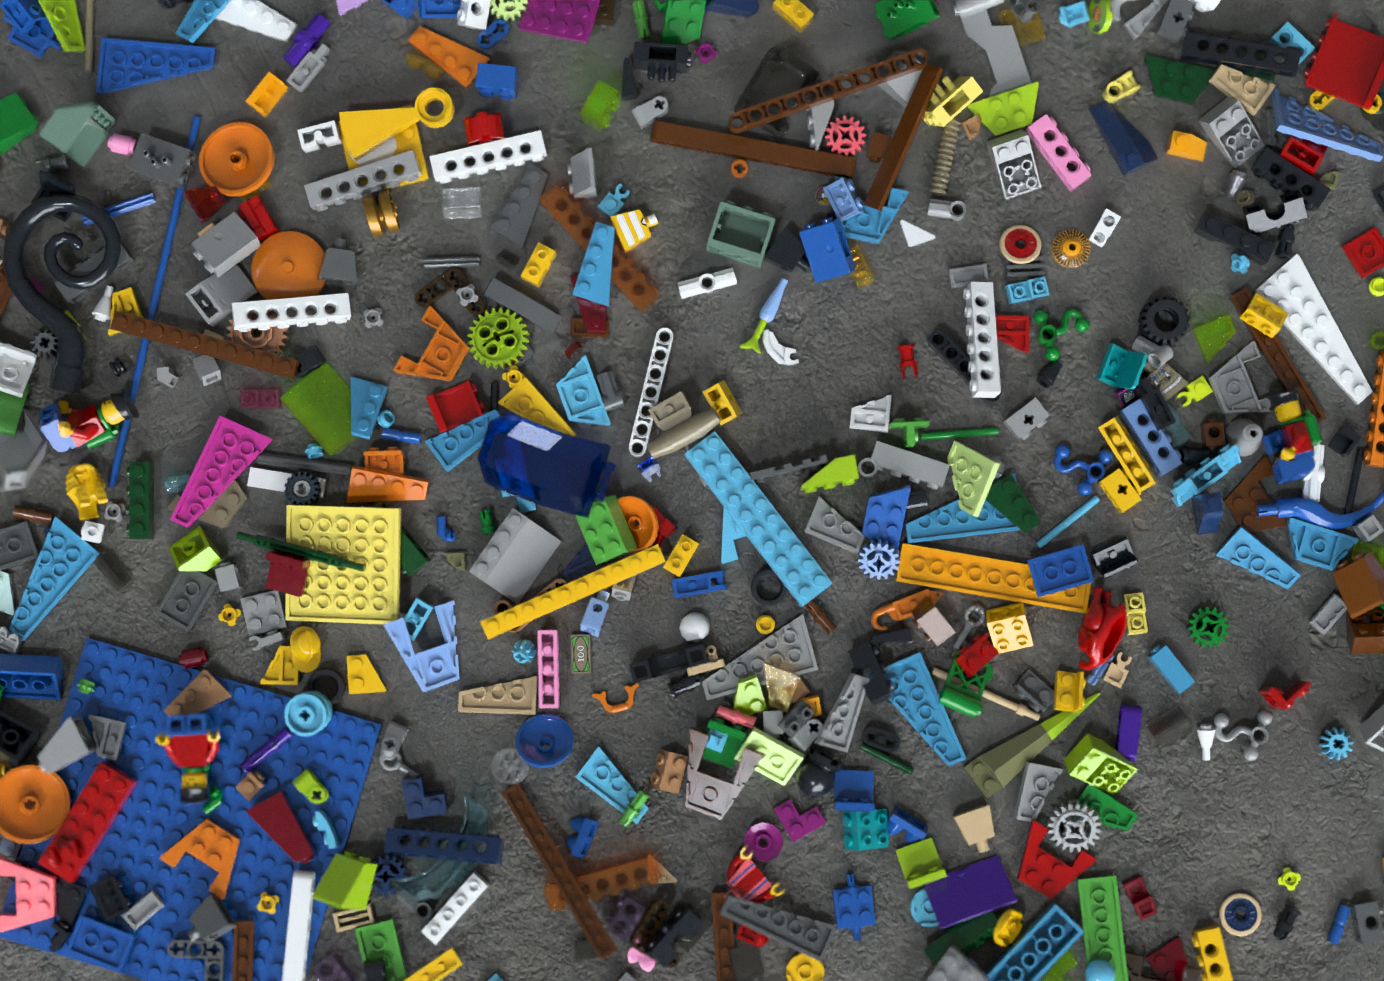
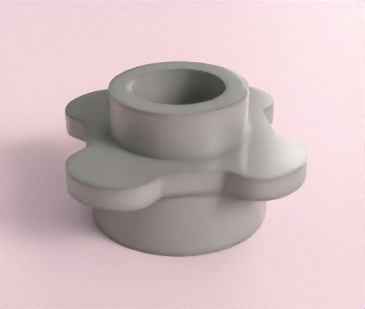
M472 284L457 289L456 293L460 296L462 306L478 301V295L475 294V287Z
M380 308L375 310L366 309L363 312L367 328L376 325L381 327L384 321L381 319L382 310Z
M109 501L106 504L104 518L121 522L125 505L122 503L114 504V502Z

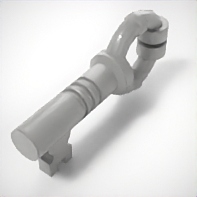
M975 604L965 610V626L953 644L954 648L959 650L961 646H967L968 648L972 646L965 639L972 628L984 622V607ZM972 610L981 614L979 621L974 622L969 619V614Z
M399 752L396 756L397 761L393 766H388L384 762L385 759L381 755L378 756L380 764L385 770H400L408 776L418 775L417 772L403 764L402 756Z

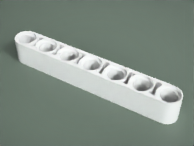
M661 328L656 333L629 443L631 455L637 458L642 457L646 453L654 421L651 415H642L641 410L646 406L651 408L658 404L672 348L673 333L668 328ZM662 333L670 335V339L667 342H662L659 339ZM658 351L666 354L663 360L655 358V354ZM653 370L661 372V376L658 379H653L650 376ZM649 388H654L657 394L650 398L646 395V391ZM645 425L648 428L647 433L644 435L638 434V426ZM639 443L643 446L641 453H634L632 451L634 444Z
M294 871L282 981H305L313 905L312 895L315 886L314 871Z

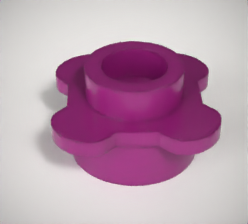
M704 42L703 45L695 49V55L700 57L702 64H707L710 59L717 57V51L713 50L710 42Z

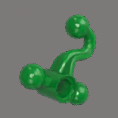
M1037 310L1034 313L1033 320L1040 326V330L1036 334V340L1040 345L1046 346L1045 356L1048 360L1054 361L1059 358L1060 350L1054 346L1053 340L1056 336L1062 335L1067 331L1071 316L1076 318L1075 328L1077 331L1086 332L1089 329L1090 322L1083 317L1079 310H1066L1061 318V326L1056 329L1052 325H1047L1048 314L1045 311ZM1044 331L1050 334V339L1044 338Z

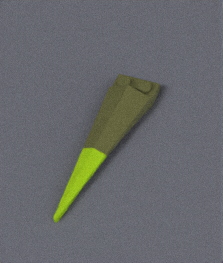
M1100 693L1086 698L1082 710L1076 713L1062 711L977 756L963 767L984 798L988 799L1011 781L1025 767L1026 761L1030 762Z

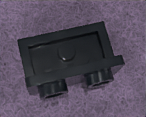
M1126 536L1091 552L1097 571L1103 578L1112 577L1117 572L1129 569L1138 563V559L1134 556Z
M114 875L89 886L104 922L129 911L128 906H130V902L126 895L123 896L120 890L122 888L121 882Z

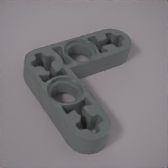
M174 939L168 944L167 952L171 957L206 958L205 981H214V979L209 980V977H220V980L217 979L216 981H224L225 945L222 941ZM176 943H178V947H185L186 943H188L186 950H179L178 953L172 947ZM197 943L201 946L199 954H194L191 951L192 944ZM215 944H217V948H220L217 954H214L213 950L206 951L207 954H204L206 948H211ZM211 964L219 965L220 972L218 974L211 973Z

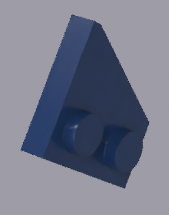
M585 543L562 573L567 583H570L603 567L601 564H595L589 547Z

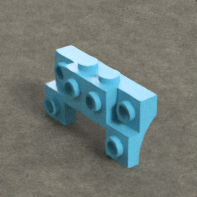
M1227 444L1219 450L1221 454L1212 459L1207 457L1199 463L1201 467L1197 470L1192 468L1184 474L1186 478H1181L1172 484L1174 488L1170 490L1173 494L1171 499L1177 507H1180L1192 496L1201 493L1227 474L1228 470L1241 462L1239 456L1240 448L1237 444L1232 446Z

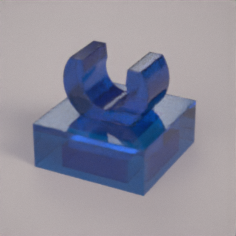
M653 457L637 465L643 477L647 478L649 482H652V474L657 473L659 477L661 476L659 471L661 468Z

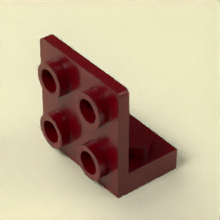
M275 550L267 552L265 560L271 561L265 587L302 597L311 560Z

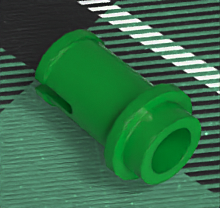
M491 510L480 511L482 525L480 530L483 532V535L495 533L494 529L496 527L493 526Z

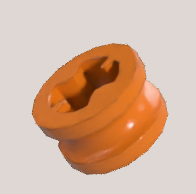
M744 160L734 161L731 166L732 175L735 178L745 177L748 172L747 163ZM740 164L742 168H745V171L742 170L741 173H737L738 171L734 167L737 168V165Z

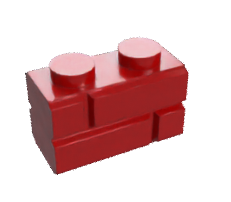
M258 195L238 206L240 209L238 215L243 222L247 221L252 232L258 237L259 242L279 232L269 211Z

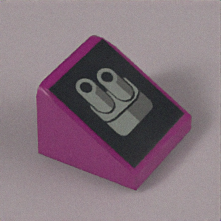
M1120 388L1114 392L1123 409L1140 399L1136 388L1133 390Z

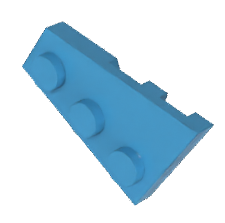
M350 376L351 434L370 440L387 392V386Z

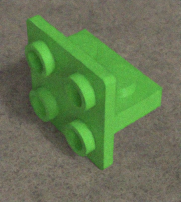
M914 418L911 422H905V419H894L889 424L888 430L903 429L904 448H912L918 442V430L914 429L927 428L930 423L925 421V418Z

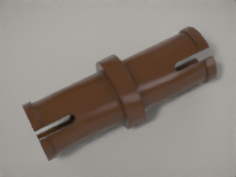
M15 505L13 517L28 519L30 522L38 521L52 524L54 512L41 511L35 507L31 509Z
M814 598L804 605L814 617L813 620L818 622L827 634H830V632L837 628L826 615V610H822Z

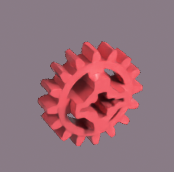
M843 116L841 121L837 117L835 124L833 122L829 123L831 129L826 128L825 132L829 134L824 138L829 141L826 147H832L831 153L837 151V155L844 154V156H848V153H850L852 156H855V150L861 151L859 145L864 146L865 141L861 140L866 138V134L861 133L864 131V126L859 127V120L854 123L853 117L847 120L846 116ZM855 131L858 135V141H856L853 135ZM833 132L837 136L835 143L833 141ZM846 134H848V139L846 138L843 140L842 135L845 136ZM848 146L849 148L843 149L841 147Z

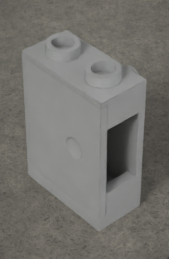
M235 212L191 243L194 248V256L199 261L203 260L210 274L214 272L218 278L261 246L258 237Z

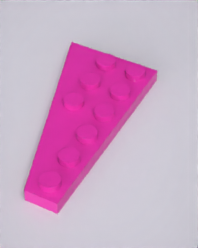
M219 416L170 520L189 528L273 439L223 416Z

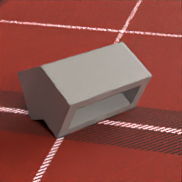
M170 367L156 368L158 380L174 388L179 380L174 375V369Z

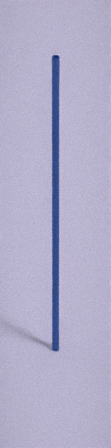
M193 116L186 146L192 152L194 151L201 118ZM185 185L182 189L178 187L176 189L146 318L148 320L154 321ZM145 338L141 340L129 391V397L134 404L149 340ZM131 419L128 421L123 420L108 482V486L111 487L116 486Z

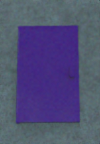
M998 855L947 873L946 877L923 885L940 929L1018 901Z

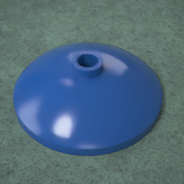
M540 714L529 718L520 726L516 735L518 754L526 763L535 767L547 768L558 765L569 756L574 745V736L569 724L564 719L552 714Z

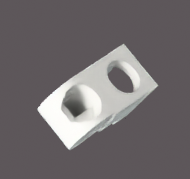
M1107 208L1104 209L1088 240L1102 248L1121 216Z

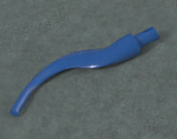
M1384 490L1367 507L1348 514H1334L1316 501L1304 498L1275 499L1272 504L1256 505V509H1258L1256 514L1258 517L1276 515L1277 518L1297 517L1316 526L1337 530L1356 524L1369 516L1384 501Z

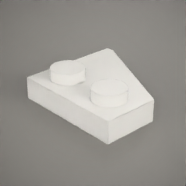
M891 395L876 401L867 402L865 405L853 407L851 409L849 428L888 432Z

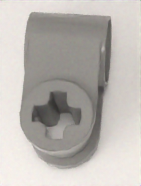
M657 96L634 108L632 114L640 128H645L651 125L653 121L665 116L669 111V105L666 98ZM658 103L663 105L662 110H660V108L657 107Z
M817 718L809 719L800 731L787 741L799 752L803 753L819 735L822 729L821 721ZM810 723H818L817 732L815 730L810 731Z
M390 721L381 743L380 755L382 758L392 760L397 756L408 734L409 727Z

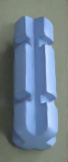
M1114 655L1107 662L1092 669V674H1089L1086 678L1089 684L1096 685L1099 680L1098 677H1101L1109 666L1108 663L1113 660Z

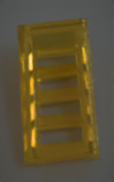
M859 246L850 248L852 256L858 253V256L853 258L854 263L862 262L855 265L856 269L850 273L857 289H861L874 283V276ZM862 268L865 269V270H863V271H861V272L855 274V271H858V270H860V269H862Z

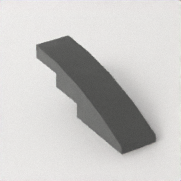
M493 277L483 293L512 312H516L518 315L552 334L562 318Z

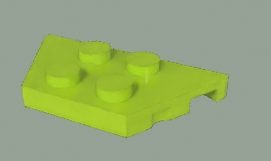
M1037 81L967 106L975 115L980 114L981 122L995 136L1032 124L1039 83Z

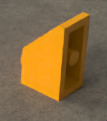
M1173 131L1169 135L1165 154L1203 162L1207 142L1193 134Z

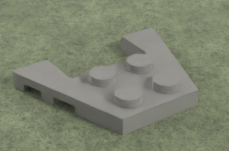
M1255 341L1246 345L1208 378L1222 414L1275 412L1269 411L1271 406L1270 400L1267 398L1258 400L1244 366V363L1261 357Z

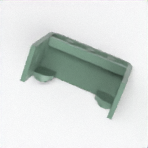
M95 102L64 104L53 109L51 118L39 135L58 147L62 153H66L68 157L86 167L113 128L115 119Z

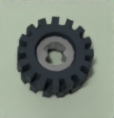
M294 473L290 478L288 477L287 483L284 485L286 487L284 493L287 495L286 498L292 504L311 505L320 497V482L310 473ZM301 484L307 485L306 493L303 495L298 493Z

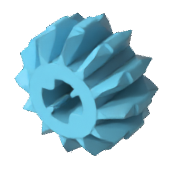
M1332 727L1331 731L1325 730L1326 736H1320L1324 743H1320L1319 747H1325L1322 750V754H1328L1329 759L1335 757L1336 760H1340L1341 756L1348 757L1346 751H1352L1348 744H1353L1352 740H1347L1351 736L1350 733L1344 734L1343 728L1337 730L1336 727ZM1334 740L1339 741V743H1337L1339 745L1338 747L1333 746V744H1335Z

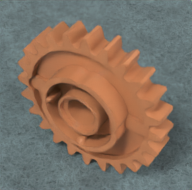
M274 311L267 313V316L271 319L278 316ZM250 313L247 316L250 320L258 318L255 313ZM229 320L232 324L231 327L226 328L231 331L230 334L226 335V337L232 338L229 342L273 354L276 352L282 353L280 347H286L283 340L288 339L284 335V333L289 331L287 328L270 327L268 330H262L260 337L254 338L253 333L258 328H251L247 332H239V330H234L233 320Z

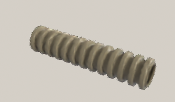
M952 119L942 127L944 130L941 131L940 148H938L939 154H937L936 157L938 159L935 161L937 165L934 166L932 188L929 190L934 195H946L945 189L948 187L946 184L949 182L947 178L950 177L951 160H953L952 155L955 152L953 149L956 147L954 143L957 142L955 138L958 137V126H960V122L956 119Z

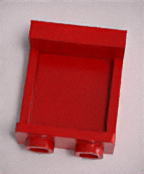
M466 380L465 383L426 397L440 433L448 432L461 424L468 423L484 415L483 412L486 409L482 400L478 401L476 394L479 392L475 383Z

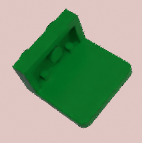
M715 717L714 720H709L705 732L708 733L711 728L727 734L728 737L722 753L705 747L702 758L732 768L736 761L734 759L735 754L741 747L746 732H743V727L734 724L732 727L725 725L726 721Z

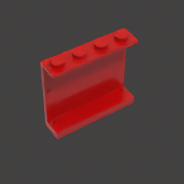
M1335 12L1333 19L1329 18L1324 28L1328 30L1326 35L1322 34L1317 44L1321 46L1319 52L1314 51L1311 62H1314L1312 68L1308 67L1305 72L1304 78L1307 80L1304 86L1370 110L1384 78V37L1338 21L1336 19L1338 13Z

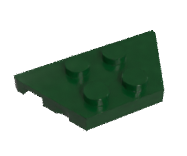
M1146 55L1144 58L1149 70V79L1153 85L1154 97L1191 105L1209 84V79L1216 71V69Z

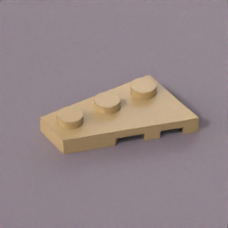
M1220 65L1209 79V82L1225 95L1239 100L1244 110L1252 116L1258 112L1276 86L1272 83L1262 82L1259 78L1246 76L1243 72L1224 65Z

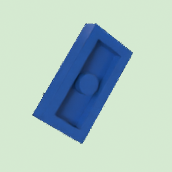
M895 806L891 812L887 829L889 836L905 829L907 843H912L919 839L923 840L927 834L928 825Z
M583 817L572 818L569 820L570 824L579 835L568 837L565 839L569 850L572 851V855L585 858L600 822Z

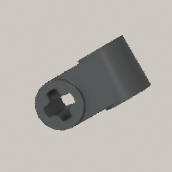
M1005 0L1018 19L1024 23L1031 22L1033 15L1038 13L1041 8L1037 0Z

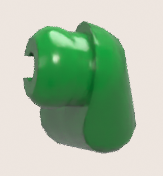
M210 787L211 799L202 807L207 815L222 803V790L220 787Z

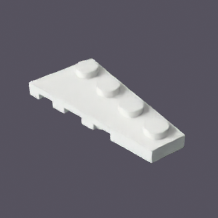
M231 0L215 18L285 42L290 40L298 28L295 23L258 0Z

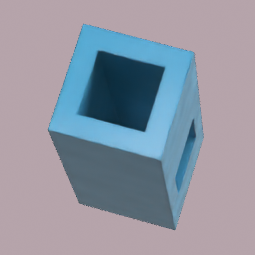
M1157 645L1150 650L1151 654L1148 656V659L1176 693L1181 694L1195 682L1166 645Z

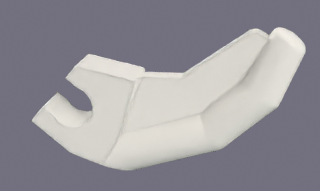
M766 329L763 331L765 349L778 364L794 365L799 363L798 359H790V355L796 353V349L780 345L770 330Z

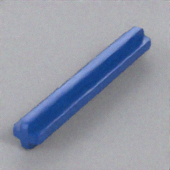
M152 192L105 207L104 209L111 217L155 203V196ZM84 215L81 216L85 226L94 224L89 218Z

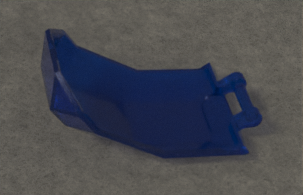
M512 411L489 421L477 456L486 484L540 506L588 518L594 500L605 501L607 485L611 473L616 467L614 463L606 462L611 446L608 444L597 443L561 433L523 418ZM603 470H604V473H603V476H602V479H601V482H600L598 491L596 492L597 487H598V484H599V481H600V478H601V475H602V472H603Z

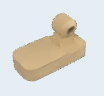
M710 645L706 648L709 663L687 668L688 676L725 666L724 659H718L715 646ZM710 648L714 650L713 653L709 652Z

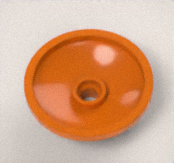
M625 496L617 499L637 545L636 549L627 553H638L648 549L654 543L658 534V519L654 509L647 501L637 496Z

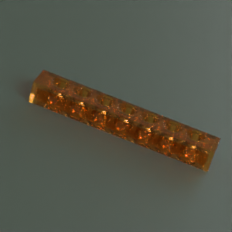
M555 185L539 201L586 253L591 238H584L583 233L586 230L593 232V224L595 222L588 214L585 216L581 212L582 207L576 201L572 202L568 198L570 194L563 186L559 188ZM561 202H565L568 205L563 211L557 209L558 204ZM573 216L580 218V222L576 225L570 223V219ZM614 243L613 258L618 259L619 263L617 266L612 267L611 281L637 310L643 314L659 300L657 295L659 292L652 284L649 286L644 281L646 277L639 270L636 272L632 268L633 263L628 257L625 256L623 258L619 254L621 250ZM629 272L632 275L631 279L628 281L622 280V273ZM642 286L645 290L643 294L637 295L634 293V288Z

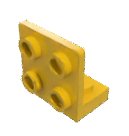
M1023 602L986 610L987 626L993 646L999 653L1033 646Z

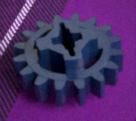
M387 854L384 859L380 855L378 857L379 862L375 859L372 860V863L377 864V867L382 863L384 864L381 871L375 872L371 891L378 890V896L382 892L384 897H388L389 893L395 896V890L397 889L395 887L391 888L390 883L393 880H399L398 883L405 882L403 879L408 878L409 875L404 874V871L408 868H402L401 865L404 861L397 862V856L390 859V855ZM392 864L396 866L399 872H396L392 868ZM388 871V874L393 877H390L388 880H386V877H384L382 874ZM376 880H379L382 887L377 884ZM396 885V887H397L400 891H402L401 886H400V885Z

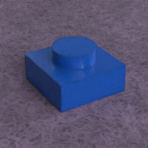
M1280 429L1262 436L1267 454H1274L1285 448Z

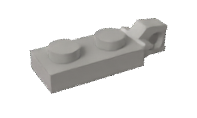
M322 44L317 51L315 49L311 52L309 51L286 81L300 93H303L327 62L325 57L331 50Z

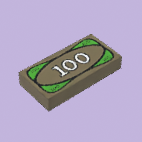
M590 634L571 635L572 674L591 673Z

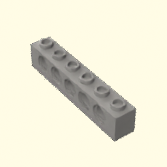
M410 150L304 185L310 207L317 211H324L330 205H342L348 199L353 198L356 200L364 197V194L369 192L372 194L381 192L384 187L389 186L393 188L406 180L408 182L419 179L418 176L423 174L416 153ZM399 166H404L402 174H396V169ZM381 172H386L384 180H378V175ZM363 178H368L367 185L360 186V181ZM350 184V189L347 192H342L343 185ZM332 190V195L329 198H324L325 191Z

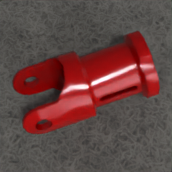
M914 344L897 347V350L900 352L901 362L899 365L903 380H905L904 370L908 366H912L915 377L917 378L918 376L917 363L914 360L912 349Z

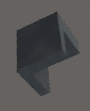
M1343 426L1339 428L1328 447L1342 457H1346L1352 452L1361 436L1348 427Z

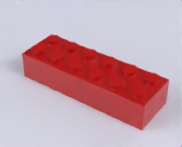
M108 761L100 762L38 863L70 883L77 881L134 790L138 780ZM76 839L81 858L54 868L47 857L48 849Z

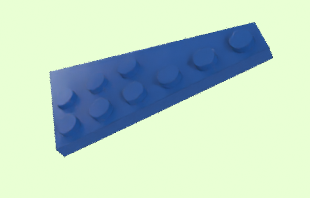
M102 38L96 94L101 95L213 69L215 66L216 49L213 47Z

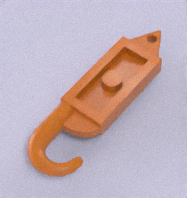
M926 589L880 607L872 613L871 623L877 630H887V626L882 627L878 625L877 618L888 613L895 621L903 620L913 616L911 612L929 598L936 604L943 593Z

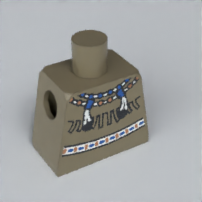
M1147 361L1143 368L1148 374L1147 378L1151 386L1154 385L1156 388H1159L1165 401L1189 384L1167 363L1160 368H1154Z

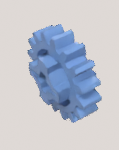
M878 539V543L871 540L870 545L865 543L864 549H860L858 557L860 569L864 568V574L870 573V578L876 575L878 580H880L881 576L887 579L889 573L894 575L895 570L899 569V550H895L894 544L889 546L888 540L885 543H882L881 539Z

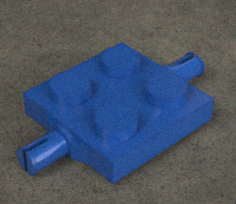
M5 14L3 20L12 24V31L7 38L9 41L40 58H43L50 46L59 51L62 50L60 42L55 40L56 34L48 19L36 21L27 34H22L15 24L7 18V14Z
M854 873L846 874L847 886L842 889L832 890L836 929H852L853 941L862 940L860 928L876 925L871 885H855Z

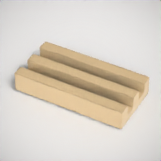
M371 903L367 904L366 909L368 912L342 919H338V916L360 910L346 909L332 913L336 931L341 932L375 923ZM367 916L370 919L342 927L339 925L340 923Z

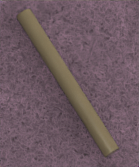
M86 0L85 72H93L94 0Z

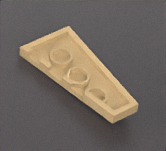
M538 676L459 692L458 712L536 715Z

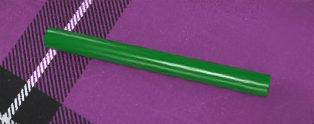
M998 427L921 433V440L998 434Z

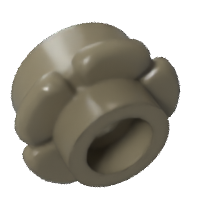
M1242 190L1236 197L1238 205L1242 208L1253 204L1255 195L1252 191Z

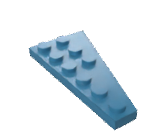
M1014 473L1012 476L1016 481V473ZM960 499L905 524L907 544L1018 531L1020 529L986 500L978 517L960 509L958 503Z
M57 516L54 517L53 524L47 534L43 548L40 551L27 587L24 590L20 604L9 627L11 632L17 633L19 638L23 639L22 641L29 637L101 554L86 540H81V536Z
M918 652L888 665L887 677L892 679L896 688L893 690L896 696L890 698L889 701L947 766L965 760V754L943 705L938 703L939 694L921 653ZM873 672L867 674V676L871 680L873 678Z

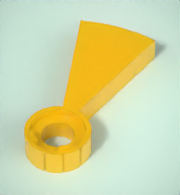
M433 87L422 91L417 96L415 107L339 112L340 125L347 148L352 157L358 161L419 120L431 128L444 127L452 120L455 106L447 92ZM434 100L443 103V111L438 116H430L427 113L428 104Z

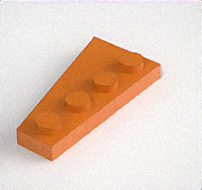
M421 26L408 40L411 45L466 89L476 79L478 63L488 64L491 61L490 58Z
M353 465L346 503L425 500L429 479Z

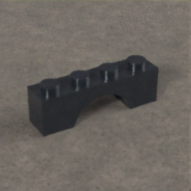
M1208 212L1201 216L1194 231L1195 234L1210 241L1221 242L1235 248L1243 255H1246L1249 260L1261 266L1269 261L1276 246Z
M704 644L629 664L633 682L638 683L709 662Z

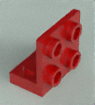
M1298 681L1284 694L1279 688L1263 686L1258 692L1273 709L1283 710L1285 708L1287 710L1294 705L1295 702L1293 700L1298 696H1304L1309 691L1308 687L1312 684L1309 681Z

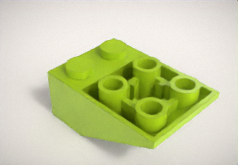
M855 455L834 459L800 487V491L805 490V493L816 492L818 487H824V490L832 489L839 483H842L843 486L853 485L855 480L859 478Z
M1088 733L1064 759L1069 775L1112 795H1115L1138 770L1134 764L1103 740Z

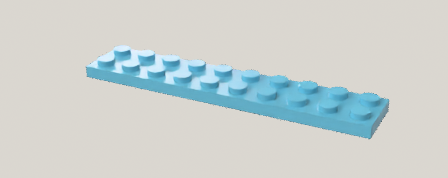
M715 431L684 454L801 607L832 584L831 580L756 483L751 480L749 474Z

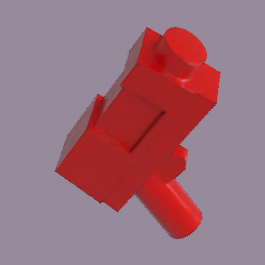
M652 506L658 519V534L653 546L658 544L661 547L663 538L668 539L671 533L676 532V529L659 512L656 506Z

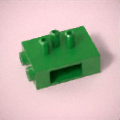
M882 0L874 4L876 17L883 25L882 31L885 37L890 40H897L941 17L935 0Z

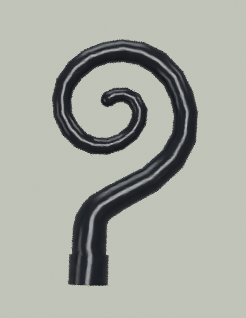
M56 193L37 199L16 218L5 239L2 266L8 286L22 306L58 338L55 366H52L49 389L80 393L85 355L83 333L70 316L43 296L30 281L23 264L24 246L35 226L55 213L74 212L92 220L105 239V253L101 263L89 274L78 276L68 273L60 266L56 257L57 250L61 245H70L75 250L83 248V241L77 235L67 232L55 234L46 243L44 248V261L52 276L68 288L83 290L96 287L108 279L117 267L121 254V235L114 219L96 202L77 194Z

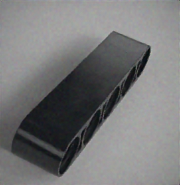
M934 331L928 338V345L969 386L971 373L969 371L962 372L959 365L960 363L969 364L970 358L944 332ZM933 336H940L942 344H934ZM946 350H954L955 358H948ZM980 373L983 379H987L983 373ZM1001 393L995 399H981L987 404H993L999 400Z

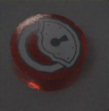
M575 342L567 348L564 355L571 360L581 352L583 346L579 342Z

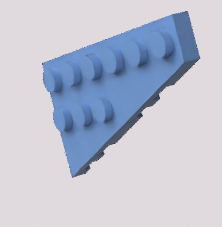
M1276 88L1272 91L1271 97L1277 131L1296 136L1300 139L1313 141L1316 144L1326 145L1336 150L1339 149L1352 155H1358L1368 160L1380 162L1384 157L1380 143L1363 134L1356 135L1349 130L1350 127L1344 124L1341 127L1333 123V118L1308 105L1305 107L1299 105L1296 99L1291 96L1286 98L1280 95L1281 91Z

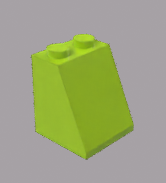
M353 852L336 853L314 891L312 899L340 909L366 910L377 864L370 862L371 859L368 857H355L356 853Z

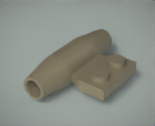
M680 391L648 409L657 427L664 430V432L649 443L647 448L654 459L670 454L703 437L718 425L721 419L714 408L692 416L691 405L683 391Z

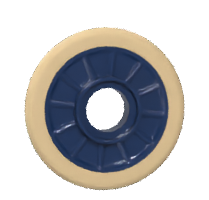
M1235 893L1228 896L1221 904L1219 918L1222 926L1229 933L1245 936L1258 928L1262 918V911L1255 898L1245 893ZM1239 909H1243L1246 913L1242 920H1238L1235 916L1236 911Z

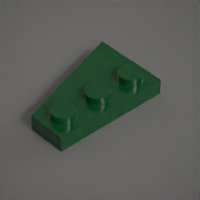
M1012 474L990 487L985 500L1023 533L1041 524L1040 519Z

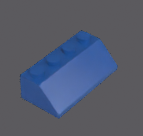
M0 654V685L4 686L2 697L46 700L62 699L64 669L61 657Z

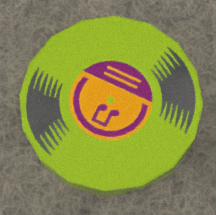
M1110 0L1091 1L1088 10L1091 20H1088L1091 32L1094 34H1103L1111 25L1113 14L1110 11V6L1112 7Z

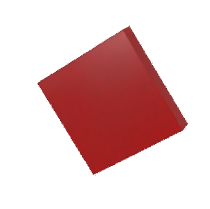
M1376 227L1371 228L1341 247L1361 279L1384 266V240Z

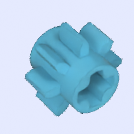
M518 640L512 649L515 660L520 663H525L526 661L531 663L537 653L534 650L535 645L530 640H523L522 642Z

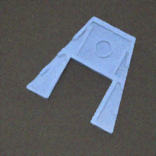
M454 600L434 606L445 643L414 654L404 618L383 624L423 692L459 680L458 655H456L457 636H455L454 628L456 624V617L453 612Z

